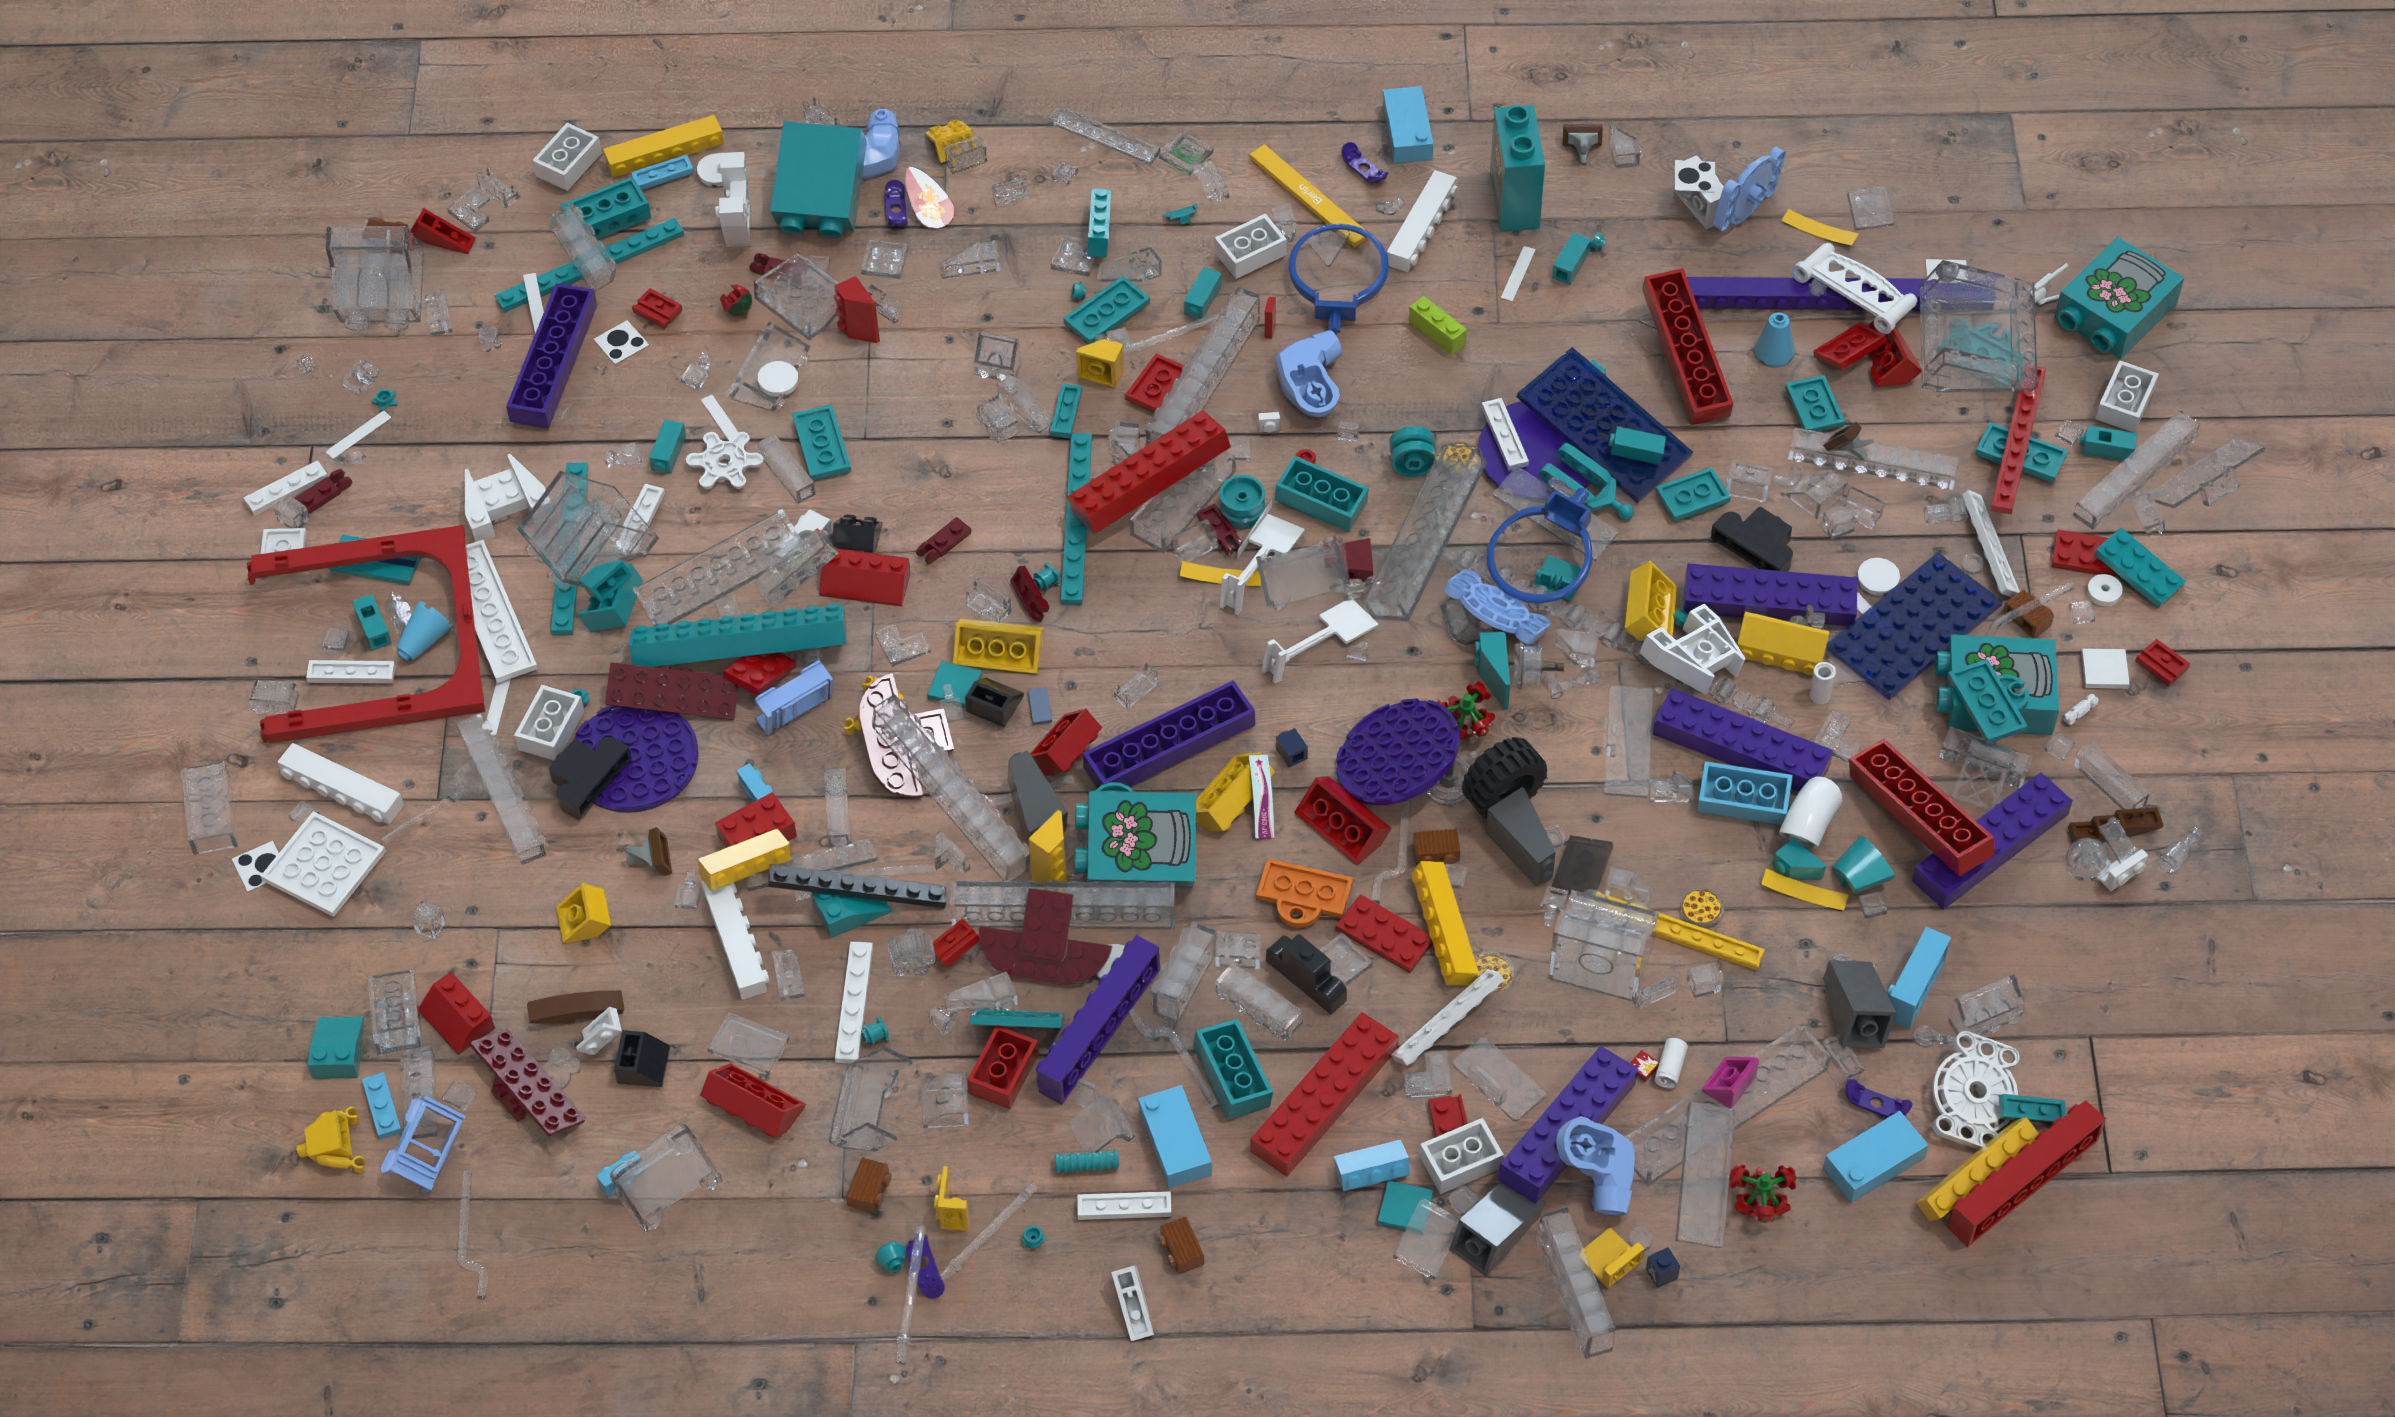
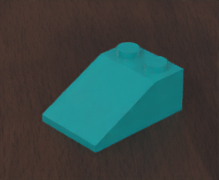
M1481 632L1479 633V641H1475L1476 654H1474V665L1479 667L1480 677L1503 709H1508L1510 675L1506 633Z
M811 892L813 906L830 938L892 913L887 901Z
M364 1016L318 1018L308 1058V1068L313 1079L359 1077Z

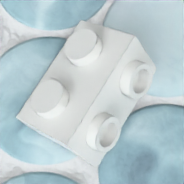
M2143 849L2134 855L2127 853L2097 873L2096 877L2110 891H2113L2146 868L2148 854Z
M607 1008L582 1030L584 1040L576 1046L577 1051L595 1055L622 1032L616 1008Z

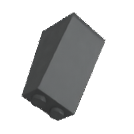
M1028 750L1023 753L1018 752L1008 760L1007 780L1024 842L1029 851V838L1057 810L1062 812L1063 833L1066 832L1068 812Z
M1521 787L1488 809L1486 834L1535 886H1538L1542 882H1548L1553 877L1556 851L1525 789Z
M1829 960L1823 980L1841 1046L1884 1048L1896 1015V1010L1872 963Z
M1500 1182L1459 1219L1449 1250L1487 1277L1540 1218L1545 1201L1540 1198L1535 1204Z

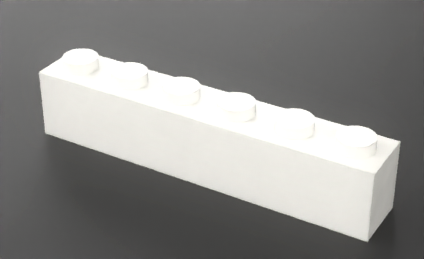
M1436 170L1433 172L1387 250L1389 266L1409 272L1410 268L1416 265L1419 253L1423 252L1426 247L1427 239H1431L1433 236L1434 227L1436 224H1440L1443 212L1448 210L1451 198H1455L1458 192V186H1456L1457 177Z
M294 743L290 745L277 762L281 775L286 779H293L305 788L310 787L324 797L329 796L335 799L341 805L346 804L360 814L365 813L371 816L377 822L382 821L389 825L404 806L400 793Z
M701 881L706 902L741 999L744 1000L768 992L766 983L770 982L766 969L761 970L760 965L763 964L760 952H755L754 950L756 946L753 933L748 934L747 929L750 928L747 916H742L740 912L743 911V906L740 898H735L734 894L737 893L735 883L733 882L711 891L706 883Z

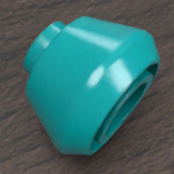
M898 1242L884 1244L877 1250L875 1261L886 1271L897 1272L901 1270L906 1261L904 1245Z

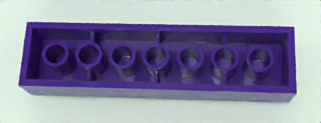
M555 283L506 406L510 422L544 428L550 427L597 307L594 289Z
M1687 563L1683 610L1689 613L1705 604L1717 616L1744 618L1745 612L1789 622L1854 627L1857 616L1858 577Z
M1234 680L1083 752V768L1097 788L1110 782L1122 783L1130 787L1255 726V710Z
M1674 688L1670 689L1654 721L1653 735L1732 766L1793 775L1791 788L1800 791L1811 778L1825 777L1831 765L1832 749Z
M2040 772L1976 820L1994 836L1995 856L1958 876L1933 853L1915 866L1912 882L1944 910L2069 815L2073 800Z
M1138 935L1132 941L1126 943L1122 955L1119 958H1115L1111 965V970L1107 975L1104 974L1101 977L1095 992H1090L1084 1007L1076 1011L1073 1022L1070 1026H1065L1059 1041L1051 1045L1048 1056L1045 1060L1042 1059L1038 1063L1036 1071L1039 1093L1063 1105L1160 971V953L1157 945Z
M1600 1046L1500 1163L1497 1180L1536 1204L1568 1166L1560 1159L1557 1150L1556 1139L1560 1128L1566 1122L1580 1116L1603 1124L1635 1086L1639 1069Z

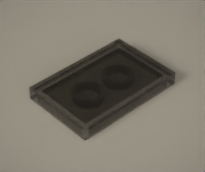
M1570 835L1551 886L1552 893L1594 900L1611 855L1613 843Z

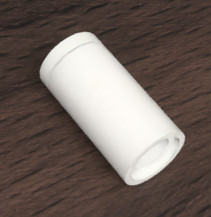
M1821 662L1814 668L1809 697L1816 704H1826L1831 698L1836 670L1830 663Z
M1668 1038L1665 1042L1655 1076L1656 1084L1663 1088L1673 1089L1677 1086L1688 1049L1687 1043L1683 1040Z

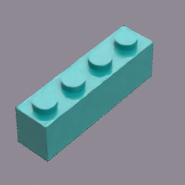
M1102 188L1091 189L1087 256L1107 258L1111 190Z

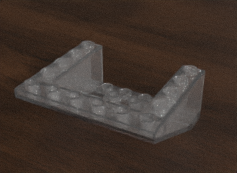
M1942 260L1920 284L1922 388L1940 393L2034 391L2038 387L2034 282Z

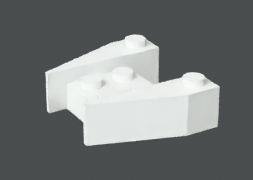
M720 153V161H717V173H721L725 198H719V206L715 208L716 219L720 218L727 247L751 246V204L745 153Z
M511 454L507 455L510 469L477 481H473L469 470L465 469V516L474 542L495 538L491 521L527 508L535 523L554 517L552 503L544 485Z
M1705 604L1689 612L1683 630L1688 635L1676 641L1661 627L1646 636L1639 652L1656 668L1703 694H1707L1715 676L1713 673L1725 667L1731 674L1737 677L1745 661L1744 655L1721 619Z

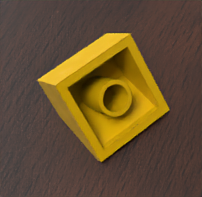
M1102 339L1078 348L1076 351L1078 378L1116 388L1124 372L1123 344Z
M582 883L556 906L562 940L565 944L599 937L611 926L603 888Z

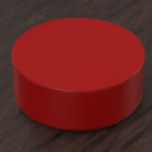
M1304 449L1296 454L1297 457L1316 464V455L1313 451Z

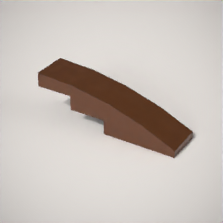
M2157 807L2116 810L2114 815L2093 816L2091 821L2071 822L2067 828L2073 844L2076 846L2128 838L2161 829L2164 824Z
M621 990L572 993L547 997L527 1003L530 1023L574 1024L576 1019H596L609 1007L616 1008L618 1014H623L624 1012Z

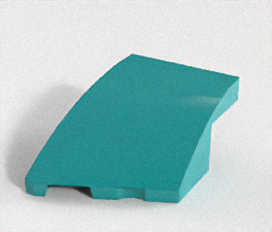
M1860 836L1832 866V870L1841 886L1849 884L1854 894L1891 881L1895 877L1894 872L1881 853L1864 836Z

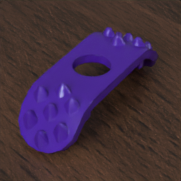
M1347 142L1343 145L1341 150L1343 160L1369 183H1374L1375 181L1378 183L1381 178L1383 180L1387 178L1389 173L1383 172L1381 169L1379 170L1362 156L1355 143ZM1366 165L1369 167V170L1363 171L1359 169V166Z
M890 180L885 185L887 224H890L892 227L894 225L905 227V225H908L905 187L899 180ZM892 206H899L901 211L895 213L890 208Z
M1849 1079L1845 1086L1846 1097L1853 1105L1886 1118L1898 1111H1901L1905 1116L1913 1105L1908 1099L1895 1100L1866 1089L1865 1086L1860 1085L1855 1079ZM1872 1099H1879L1883 1102V1106L1876 1108L1871 1105L1870 1101Z
M927 1234L915 1236L914 1240L908 1241L906 1252L916 1281L926 1297L937 1298L943 1294L945 1284L937 1269L928 1243ZM923 1256L928 1257V1265L923 1269L918 1268L917 1261Z

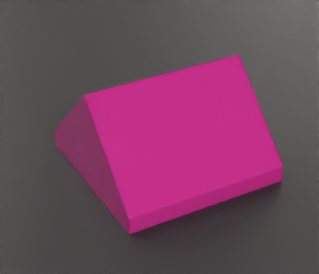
M1725 1057L1701 1088L1702 1092L1732 1109L1756 1077L1759 1063L1758 1058Z

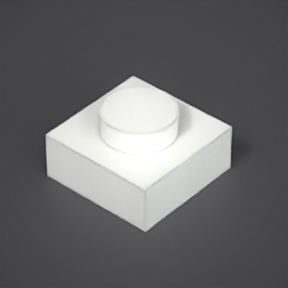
M1279 412L1259 413V433L1280 431Z

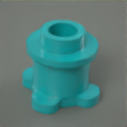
M1048 562L1044 564V570L1034 573L1033 580L1039 590L1046 591L1051 584L1054 583L1056 586L1060 584L1058 571L1052 568Z
M880 1016L876 1017L877 1022L868 1026L864 1024V1030L861 1031L865 1043H870L872 1046L875 1045L876 1041L883 1038L886 1042L889 1041V1032Z

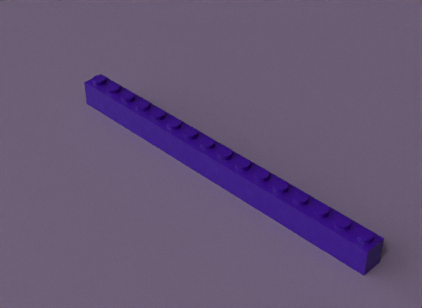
M1687 277L1698 309L1865 310L1815 278H1810L1807 282L1800 283L1795 278ZM1845 278L1846 282L1860 280L1859 278ZM1885 278L1901 294L1911 293L1916 296V306L1911 310L1993 311L1996 299L1994 279ZM1862 283L1861 291L1863 293L1876 291L1869 284ZM1883 293L1878 294V302L1880 303L1893 301L1892 298L1887 297Z

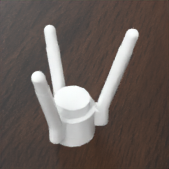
M2064 264L2052 274L2048 273L2034 286L2027 289L2025 297L2031 304L2038 303L2041 306L2046 302L2058 300L2060 295L2044 298L2047 294L2044 285L2066 269L2068 264Z

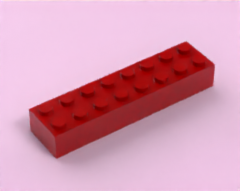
M1684 268L1645 276L1642 291L1691 425L1730 417L1734 403Z
M1204 410L1200 411L1068 495L1067 499L1073 515L1094 534L1098 533L1231 448L1226 430Z
M1884 738L1849 758L1850 777L1958 876L1995 856L1994 836Z
M1361 1012L1250 1138V1152L1288 1177L1392 1057L1391 1054L1398 1049L1399 1036Z
M2086 1100L2080 1105L2074 1104L2064 1118H2057L2048 1131H2041L2032 1144H2025L2019 1150V1154L2016 1157H2009L2003 1163L2000 1170H1993L1986 1177L1984 1183L1981 1185L1977 1183L1969 1191V1195L1965 1198H1958L1952 1206L1953 1212L1949 1216L1948 1229L1967 1247L1972 1245L2098 1142L2106 1118Z

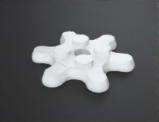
M708 432L703 437L704 443L707 445L706 451L698 454L691 453L686 457V463L691 468H702L705 470L704 475L699 480L700 485L704 489H711L716 482H724L726 480L730 481L735 489H742L746 484V478L742 473L747 468H758L763 463V456L761 454L748 453L744 450L750 440L746 432L737 433L730 441H722L716 433ZM723 459L730 460L728 465L720 463V461Z

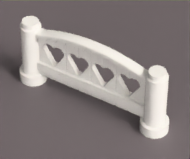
M1831 243L1822 244L1804 261H1800L1792 267V275L1798 282L1805 283L1811 277H1814L1877 316L1874 319V326L1883 334L1890 333L1895 328L1896 323L1913 309L1917 303V298L1914 294H1901L1890 282L1872 269L1850 258L1834 253L1835 248ZM1829 263H1835L1837 267H1841L1844 270L1829 272ZM1851 273L1860 280L1846 282L1845 274ZM1862 283L1869 284L1876 291L1863 293L1861 291ZM1883 293L1887 297L1892 298L1893 301L1880 303L1878 302V294Z

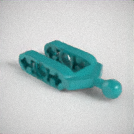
M1564 443L1559 448L1557 456L1560 460L1603 489L1596 497L1586 489L1589 492V496L1582 505L1590 508L1591 512L1611 506L1617 510L1618 516L1623 520H1629L1633 516L1634 510L1631 505L1621 504L1615 499L1616 480L1611 477L1606 469L1571 444ZM1545 464L1539 471V476L1544 482L1569 498L1573 497L1578 488L1583 487L1552 464Z

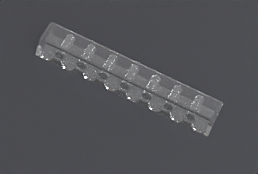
M2180 410L2076 503L2073 516L2092 530L2099 524L2103 525L2112 512L2116 513L2124 501L2128 502L2133 497L2135 491L2143 489L2151 477L2155 478L2163 466H2168L2175 455H2180L2185 450L2186 445L2196 441L2199 436L2200 423Z
M1794 428L1789 460L1935 486L1942 489L1953 490L1959 463V458L1873 442L1863 447L1868 456L1861 461L1849 451H1827L1823 444L1832 434Z
M480 713L457 722L460 737L521 865L546 856L544 848L547 846L546 839L543 833L539 835L537 831L540 828L536 818H531L529 813H532L527 800L523 802L521 798L524 796L519 784L515 785L514 783L516 778L512 768L507 769L506 764H508L504 752L500 753L498 750L500 744L497 737H492L490 734L493 730L489 721H484Z

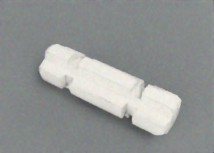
M2089 694L2063 715V721L2067 725H2072L2076 721L2075 719L2081 718L2090 711V708H2094L2098 704V697L2094 694Z

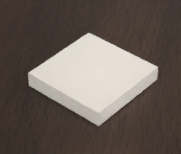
M263 529L260 554L305 548L306 529Z
M2082 649L2081 657L2085 688H2129L2125 649Z

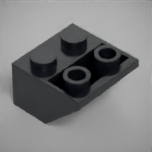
M855 515L840 517V519L833 523L831 548L874 552L878 546L882 522L877 521L875 517H864V520L856 519Z
M989 678L977 680L965 696L966 712L1005 727L1024 697V692Z
M622 1030L614 1067L617 1083L663 1087L670 1045L646 1032Z

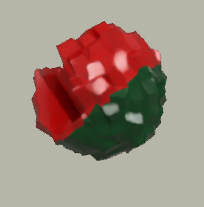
M731 285L734 290L727 297L722 294L720 297L721 304L725 312L734 316H743L751 308L752 295L742 285Z

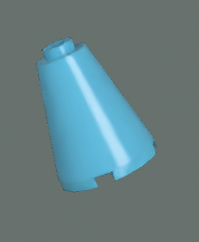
M1774 313L1769 317L1754 346L1756 358L1765 362L1764 365L1768 367L1785 366L1788 364V361L1794 358L1795 346L1790 320L1784 313Z
M422 601L416 604L396 646L398 650L397 655L405 661L416 659L453 627V625H448L450 621L433 607H430L429 610L425 608L424 605L426 603Z

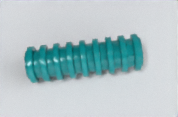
M1114 1149V1152L1099 1150V1153H1095V1151L1088 1153V1151H1085V1154L1070 1152V1155H1066V1153L1059 1155V1153H1056L1055 1171L1057 1174H1060V1171L1075 1173V1170L1079 1172L1086 1170V1172H1089V1169L1104 1171V1168H1107L1109 1171L1111 1168H1115V1170H1118L1117 1149Z

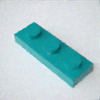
M1062 383L1050 430L1051 436L1071 439L1082 395V386Z
M2002 1094L1999 1095L2000 1119L2017 1120L2027 1117L2030 1122L2052 1124L2057 1118H2064L2066 1116L2065 1100Z

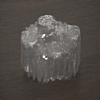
M910 928L906 930L905 935L901 934L897 938L895 935L889 937L890 939L887 942L891 967L896 976L909 973L922 976L928 973V968L933 966V963L936 961L932 938L929 934L923 933L921 928Z

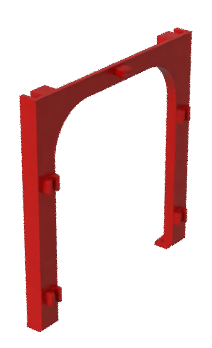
M463 525L251 555L252 561L247 562L250 585H254V582H256L255 578L401 557L420 556L435 560L446 568L452 578L460 646V661L455 673L445 684L437 689L414 695L409 693L387 699L305 711L300 709L288 711L285 714L265 716V719L260 720L263 743L269 741L270 744L486 712L467 562V545Z

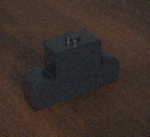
M1758 507L1745 521H1742L1741 516L1736 512H1726L1712 525L1711 539L1757 569L1788 572L1791 568L1793 551L1787 544L1790 542L1792 526L1763 507Z
M605 737L598 742L597 750L588 747L578 740H573L563 752H560L549 767L552 782L560 786L557 789V798L561 810L579 820L632 759L629 746L615 738Z
M1297 934L1292 940L1283 935L1266 950V962L1330 1015L1347 1001L1345 985L1339 978L1331 975V960L1302 935Z

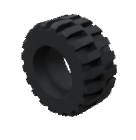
M1512 737V739L1507 738L1501 743L1494 744L1492 748H1488L1484 751V754L1478 756L1474 764H1471L1468 768V772L1463 777L1464 781H1462L1464 796L1482 817L1487 818V812L1490 807L1521 787L1525 789L1529 799L1534 797L1538 793V789L1543 786V781L1546 780L1547 764L1526 739Z

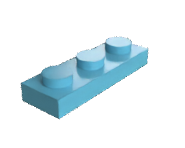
M686 154L631 172V175L640 189L644 190L693 174L694 169Z
M382 1072L363 1078L362 1082L379 1139L402 1133L385 1073Z

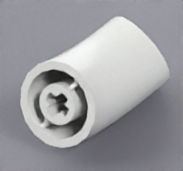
M1825 777L1811 778L1802 787L1791 804L1780 828L1779 835L1789 841L1794 838L1805 847L1819 848L1829 823L1841 807L1843 801L1839 787L1832 780Z

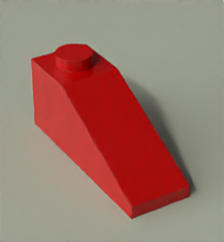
M425 208L422 209L409 232L410 235L426 244L468 254L476 237Z

